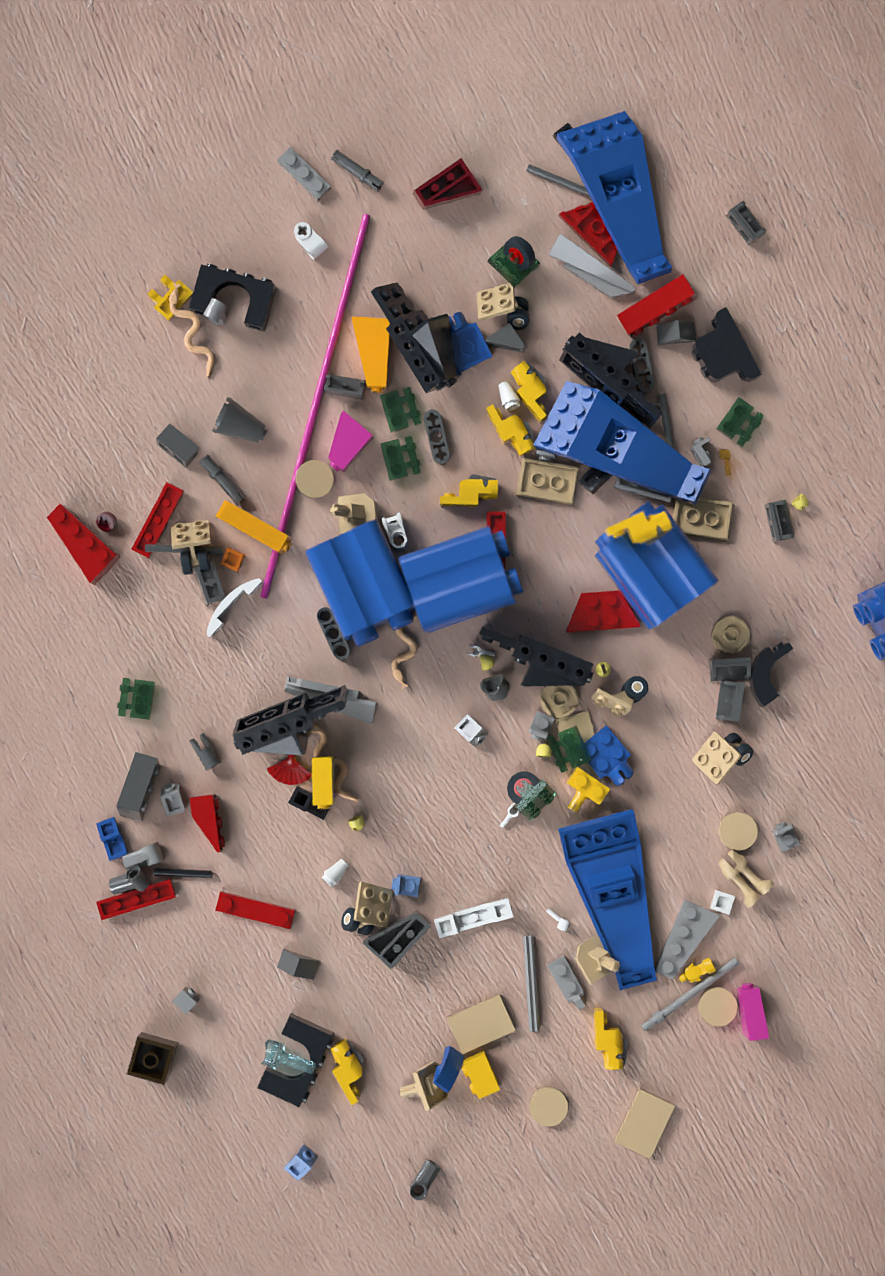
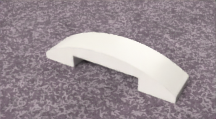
M259 578L251 580L239 586L224 598L209 622L206 635L212 638L225 625L220 620L225 612L244 592L252 596L264 582Z
M505 898L434 919L440 939L457 934L460 931L491 922L502 921L514 916L509 899Z

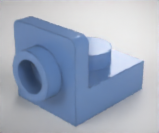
M397 874V879L393 878L391 890H395L394 895L418 897L420 877Z
M303 1145L298 1153L285 1165L284 1169L299 1181L312 1168L318 1157L312 1150Z

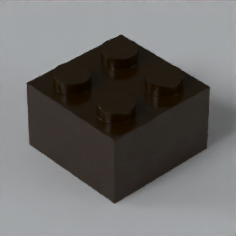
M141 1032L137 1036L126 1075L165 1085L170 1075L179 1042Z

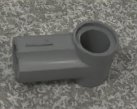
M133 866L126 874L109 880L110 891L114 895L134 888L137 891H143L150 885L151 879L139 866Z
M426 1158L415 1179L410 1184V1195L415 1200H422L426 1197L428 1189L441 1169L432 1160ZM416 1185H421L424 1190L421 1193H415L413 1188Z

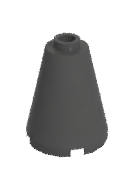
M227 397L226 401L229 403H224L216 419L215 426L218 427H213L212 432L257 443L259 439L263 441L267 430H265L266 425L232 398Z

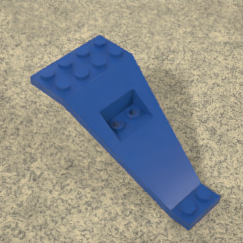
M626 111L557 133L558 142L574 164L628 271L636 283L640 284L671 273L672 266L663 254L643 135Z
M570 381L565 382L534 443L536 449L572 459L696 505L711 474L709 468L698 466L688 461L601 390Z
M633 809L558 828L566 864L602 945L609 952L610 957L620 963L618 971L615 972L619 990L657 981L653 961L641 843Z

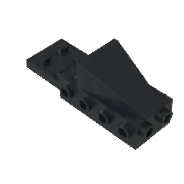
M398 282L375 287L371 293L390 323L386 330L425 393L435 390L439 391L444 387H451L457 383L456 379L462 374L455 364L448 314L428 319L422 310L415 311Z
M580 332L575 337L572 335L567 340L559 361L589 387L601 390L619 406L622 404L651 429L663 413L655 403H650L645 399L646 396L641 391L634 389L638 383L635 376L630 372H625L638 353L635 350L586 338Z
M484 627L480 630L479 635H482V640L491 644L493 640L499 642V647L508 651L513 648L512 656L515 657V662L525 665L526 662L529 663L521 685L525 687L585 686L586 682L590 683L594 674V672H591L593 663L522 634L519 636L518 641Z
M343 685L313 698H309L306 692L238 719L232 735L236 749H240L242 755L249 752L290 755L306 754L308 743L306 732L314 727L315 718L317 720L322 719L328 713L333 711L335 713L340 712L346 707L348 697L346 686Z

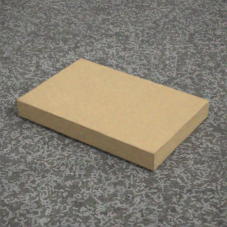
M523 457L516 496L573 505L579 467Z
M699 497L696 505L675 499L673 518L685 535L727 541L733 502Z
M500 994L447 1017L462 1054L516 1031Z
M639 1088L614 1141L651 1159L675 1105Z

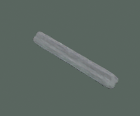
M524 935L523 946L530 1032H537L540 1030L534 937L533 935Z

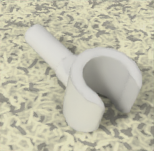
M469 645L474 647L473 653H467L470 656L490 655L495 657V652L483 650L477 645Z
M513 803L508 808L507 817L500 826L504 828L512 817H516L521 812L522 807L515 811L513 806L516 803Z
M549 908L546 912L559 921L557 928L566 932L569 927V921L561 918Z

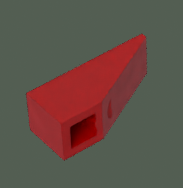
M215 794L191 797L192 818L216 852H222V848L225 847V839L220 834V828L223 827L222 818L218 817L217 809H220L219 798H216Z

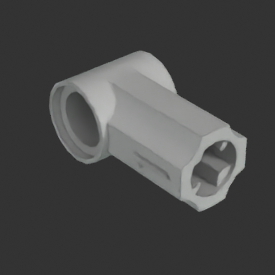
M212 298L203 316L216 326L225 324L227 321L225 315L227 306Z
M158 842L123 856V863L127 871L133 866H150L164 860Z

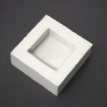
M715 890L710 909L729 915L735 896Z

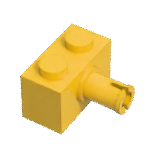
M576 767L566 781L577 792L567 807L571 810L573 808V811L578 813L586 799H591L600 805L610 788Z

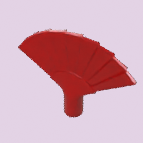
M288 754L287 759L267 768L269 774L283 784L297 785L312 777V774L296 760V755Z

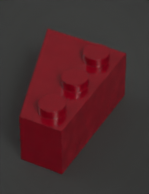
M460 158L413 191V196L421 208L425 210L479 195L483 190L463 159Z

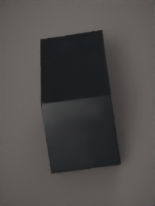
M296 786L288 804L304 812L307 811L324 820L330 807L318 809V805H313V792Z

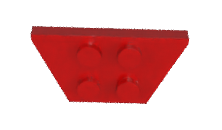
M590 202L588 205H581L575 207V209L560 212L559 217L611 267L617 247L594 203Z
M619 590L588 592L580 594L566 633L639 628L640 623Z

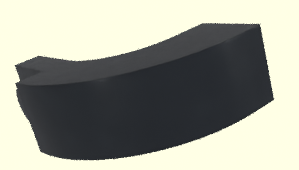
M783 642L778 643L773 647V652L769 647H765L755 657L751 665L750 689L760 707L766 706L780 696L770 681V669L776 660L794 649L789 642L785 644Z

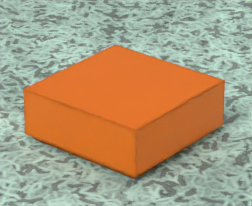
M227 547L220 565L239 572L245 554Z

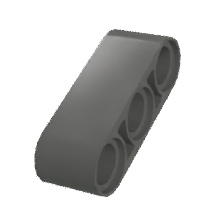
M327 607L319 609L317 620L333 655L339 660L347 659L350 656L351 650L347 640L344 639L331 609ZM324 611L331 613L329 621L324 622L321 620V614ZM331 629L339 631V636L336 639L329 637ZM345 646L347 649L346 655L338 656L337 648Z

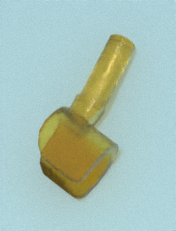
M719 449L718 459L724 460L726 476L731 475L729 466L731 453L727 449Z

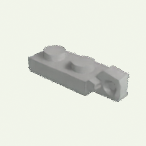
M564 955L547 964L565 999L569 1003L574 1001L578 1010L584 1008L585 1005L580 998L584 996L583 989Z

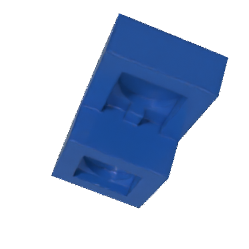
M115 817L96 823L109 861L117 860L129 854Z
M452 1046L445 1048L442 1064L436 1067L433 1083L446 1093L450 1092L457 1079L464 1055Z

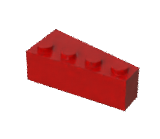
M684 274L619 313L617 317L627 334L636 337L644 332V328L658 324L661 321L660 319L665 316H671L679 308L692 303L697 297Z
M59 503L47 516V519L90 584L95 585L120 558L115 551L66 506Z

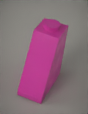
M342 411L328 456L329 461H331L329 465L337 472L339 470L345 472L373 439V435L345 411Z
M743 983L742 987H737L742 1032L749 1041L769 1039L760 989L758 986L753 985V983Z

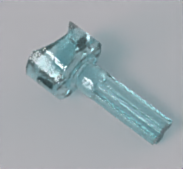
M268 1039L265 1042L266 1054L264 1061L260 1063L261 1065L277 1069L280 1064H284L313 1074L314 1069H316L315 1062L285 1052L284 1043Z

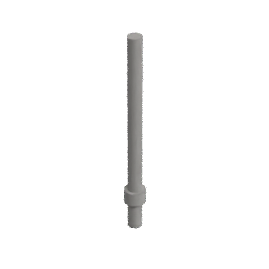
M733 958L663 1010L656 1011L652 1014L653 1017L641 1025L646 1032L657 1023H662L666 1016L739 965L738 961Z

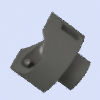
M501 673L483 679L480 687L490 700L496 701L507 697L510 684Z

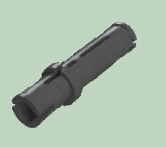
M339 150L333 153L331 160L356 176L359 182L362 184L366 183L376 192L382 188L380 185H383L384 181L371 174L369 169H364Z
M206 455V457L199 461L210 474L209 477L220 485L236 506L246 499L225 475L222 467H218L209 455Z

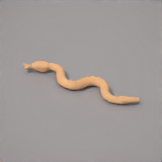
M174 283L175 290H173L169 297L170 310L177 317L190 318L193 321V326L184 337V345L190 352L206 354L208 356L206 377H210L214 365L213 352L207 347L192 344L191 340L200 329L201 321L199 316L193 311L178 310L176 308V303L179 299L177 288L180 287V284L176 285Z
M416 610L412 614L414 621L418 619ZM402 627L396 630V634L400 639L409 644L410 650L396 656L391 666L395 679L402 683V689H404V686L408 687V685L403 682L404 677L401 670L398 669V663L413 658L417 652V644L411 636L403 631Z
M314 724L310 732L319 733L321 738L313 753L314 757H322L321 751L327 742V734L322 728ZM334 758L335 766L340 768V773L335 780V791L342 798L358 802V798L341 789V784L347 776L348 769L343 760Z

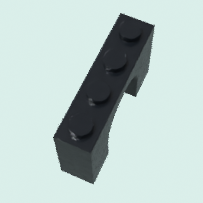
M209 263L207 265L201 264L189 305L190 311L203 315L211 299H215L221 289L232 285L239 286L245 289L250 296L244 324L248 328L265 332L276 292V286L273 281L267 278H262V280L255 279L253 275L248 273L243 275L236 274V271L229 268L221 270L218 269V266Z
M291 1013L281 1034L306 1047L310 1055V1065L306 1071L295 1076L283 1074L267 1066L257 1088L297 1107H300L302 1102L306 1103L310 1094L307 1089L310 1084L314 1085L318 1076L315 1073L318 1066L322 1068L326 1056L323 1055L325 1049L330 1050L334 1041L331 1038L333 1032Z

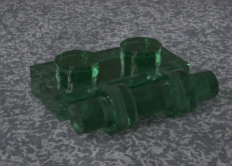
M411 387L403 389L405 396L402 397L399 396L398 390L379 395L391 433L409 428L407 422L409 419L413 420L414 426L421 424L420 410H417L415 394H412ZM403 403H408L410 412H404Z
M738 397L716 430L731 440L737 434L740 438L736 444L743 447L752 438L751 435L754 430L762 424L761 420L764 418V415L758 412L755 417L752 416L750 413L754 407ZM745 420H746V421H748L750 424H749V426L746 428V430L744 431V430L741 429L740 427L743 425V423H744Z
M412 436L404 438L406 445L400 446L399 439L380 443L390 481L408 477L406 469L412 468L414 475L421 473L419 467L421 463L417 459L415 451L417 447L416 443H413ZM403 452H408L409 462H404Z
M123 678L122 685L119 688V691H121L120 702H117V708H119L118 716L125 717L126 709L131 710V718L150 720L155 682L135 679L134 687L129 686L130 679ZM128 692L133 693L132 704L127 703Z
M577 725L559 732V741H556L554 735L547 737L549 746L556 759L554 762L556 767L559 766L561 773L568 771L567 762H570L572 769L591 762ZM560 746H563L567 756H562L559 749Z

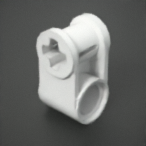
M300 222L295 226V238L313 260L328 248L325 241L307 223ZM301 230H302L303 232L306 231L307 235H305V236H304L303 234L300 235V232H299V231H301Z
M400 512L386 519L384 517L381 518L392 548L397 551L404 550L407 547L408 541ZM402 537L404 543L397 546L394 544V539Z

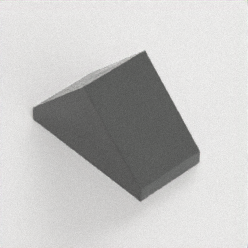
M675 320L656 326L658 345L696 342L694 322Z
M510 323L489 336L486 341L487 346L522 353L525 346Z
M283 949L277 968L293 977L314 980L320 960Z

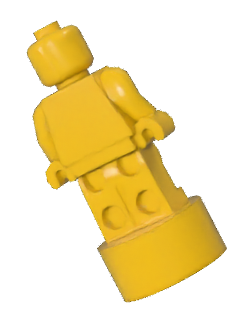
M708 957L697 966L691 963V965L684 969L685 974L679 975V980L685 982L688 979L691 983L701 981V975L706 973L712 974L716 972V969L710 957Z

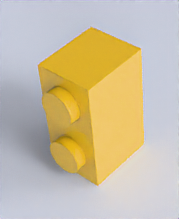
M484 1050L463 1059L464 1065L461 1068L465 1077L469 1076L472 1082L469 1086L473 1095L477 1094L478 1098L481 1099L500 1090V1085Z

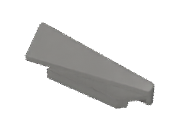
M562 234L558 236L548 254L550 257L564 262L565 269L609 298H616L626 294L632 295L636 290L633 285Z
M287 677L284 690L295 696L307 692L309 698H313L338 687ZM347 689V704L340 713L371 724L373 722L376 702L358 699L359 691Z

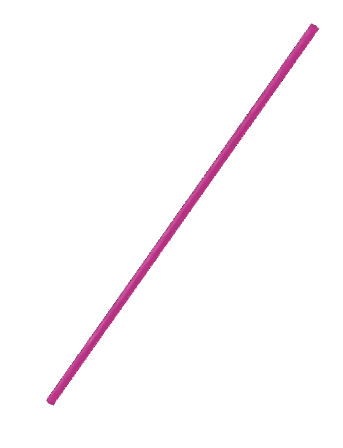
M363 214L280 520L278 530L283 533L286 531L297 490L296 472L305 461L327 379L326 375L331 365L371 217L368 214ZM274 549L272 550L260 597L265 599L268 598L279 557V552Z

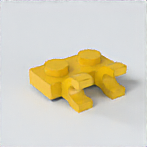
M164 274L160 281L169 291L163 298L153 289L147 295L157 303L154 309L167 321H170L174 315L170 310L169 297L173 290H175L174 282ZM178 280L176 285L180 284V287L177 288L179 299L176 303V308L180 310L192 296L193 291Z

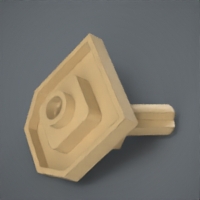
M365 493L338 497V504L332 505L330 509L334 516H339L340 534L377 519L376 502Z
M592 936L577 947L575 960L590 985L610 972L618 971L620 963L610 957L609 952L604 949L598 936Z
M435 1061L430 1062L413 1073L415 1083L400 1087V1096L407 1098L418 1094V1097L421 1096L426 1111L431 1110L448 1099L449 1092L446 1093L433 1083L436 1067L440 1064Z

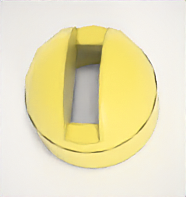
M802 493L791 504L797 510H804V506L808 507L809 501Z
M480 655L482 671L491 669L494 666L493 657L490 655Z
M600 662L597 664L595 671L598 676L606 677L611 673V666L607 662ZM603 664H604L605 670H606V672H607L606 674H603V670H602V667H601V665H603Z
M545 743L540 744L536 750V756L551 758L552 750L550 746Z
M362 815L348 820L352 830L360 831L364 828L365 823Z

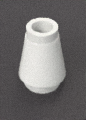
M509 381L500 383L498 387L502 407L506 411L517 409L520 406V399Z
M340 859V861L324 871V875L321 878L333 888L339 884L350 866Z

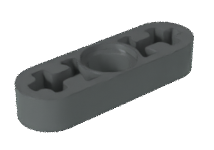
M636 338L630 343L629 349L637 352V349H633V347L638 343L639 346L643 347L640 350V355H645V357H638L632 362L634 376L638 382L636 387L643 394H648L655 385L646 342L641 338ZM639 361L647 364L645 371L637 369L636 364ZM649 373V375H646L645 379L646 382L650 383L651 385L648 386V389H645L644 386H641V384L643 383L642 375Z
M428 410L424 415V423L432 457L436 464L444 465L449 461L450 453L441 415L437 410ZM431 414H433L434 417H438V419L435 420L436 427L440 425L441 428H434L429 431V428H433L432 422L427 421V419L430 418ZM433 433H441L442 440L434 442L431 439ZM445 444V447L442 446L441 450L447 456H444V460L440 461V458H436L438 448L433 449V446Z

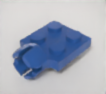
M456 312L453 316L455 325L451 316H449L454 359L460 372L493 357L476 322L469 324L462 312Z
M607 725L577 748V751L600 779L607 776L615 785L620 786L625 783V780L619 774L620 772L628 780L634 774L633 769L627 763V759L631 754Z

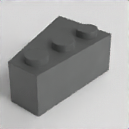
M135 752L116 805L120 816L142 822L148 806L149 796L152 794L155 786V776L159 775L161 769L158 758Z
M416 910L387 928L364 939L363 944L392 969L430 928L431 923Z

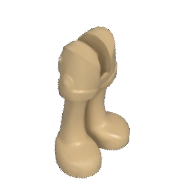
M731 850L727 855L737 866L732 868L723 858L718 864L722 869V874L727 879L731 878L742 890L745 896L744 904L750 908L760 899V896L749 887L740 876V873L755 886L761 895L766 894L775 884L772 880H762L757 877L747 866V859L743 855H739Z

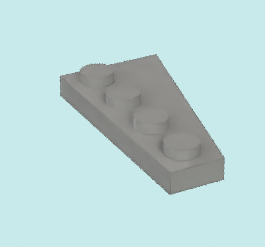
M683 900L656 964L655 972L673 979L720 915Z

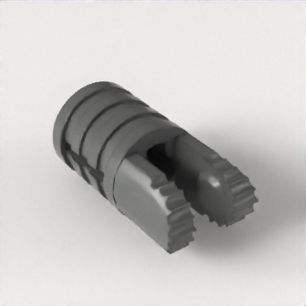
M202 733L200 739L205 749L201 750L195 739H191L189 742L207 771L220 764L221 761L215 754L205 733Z

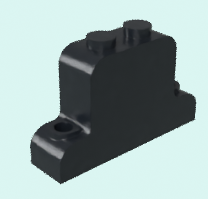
M727 307L719 310L713 320H711L715 330L698 338L691 352L696 362L699 361L702 367L700 371L703 377L713 383L734 373H738L740 379L745 382H752L758 379L762 374Z

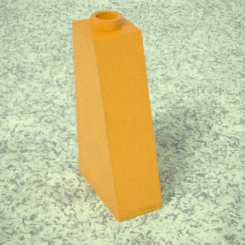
M352 316L367 388L371 389V392L382 393V390H387L390 335L386 328L390 323L387 318Z
M224 500L216 514L217 518L282 555L284 552H288L292 545V538L227 500Z

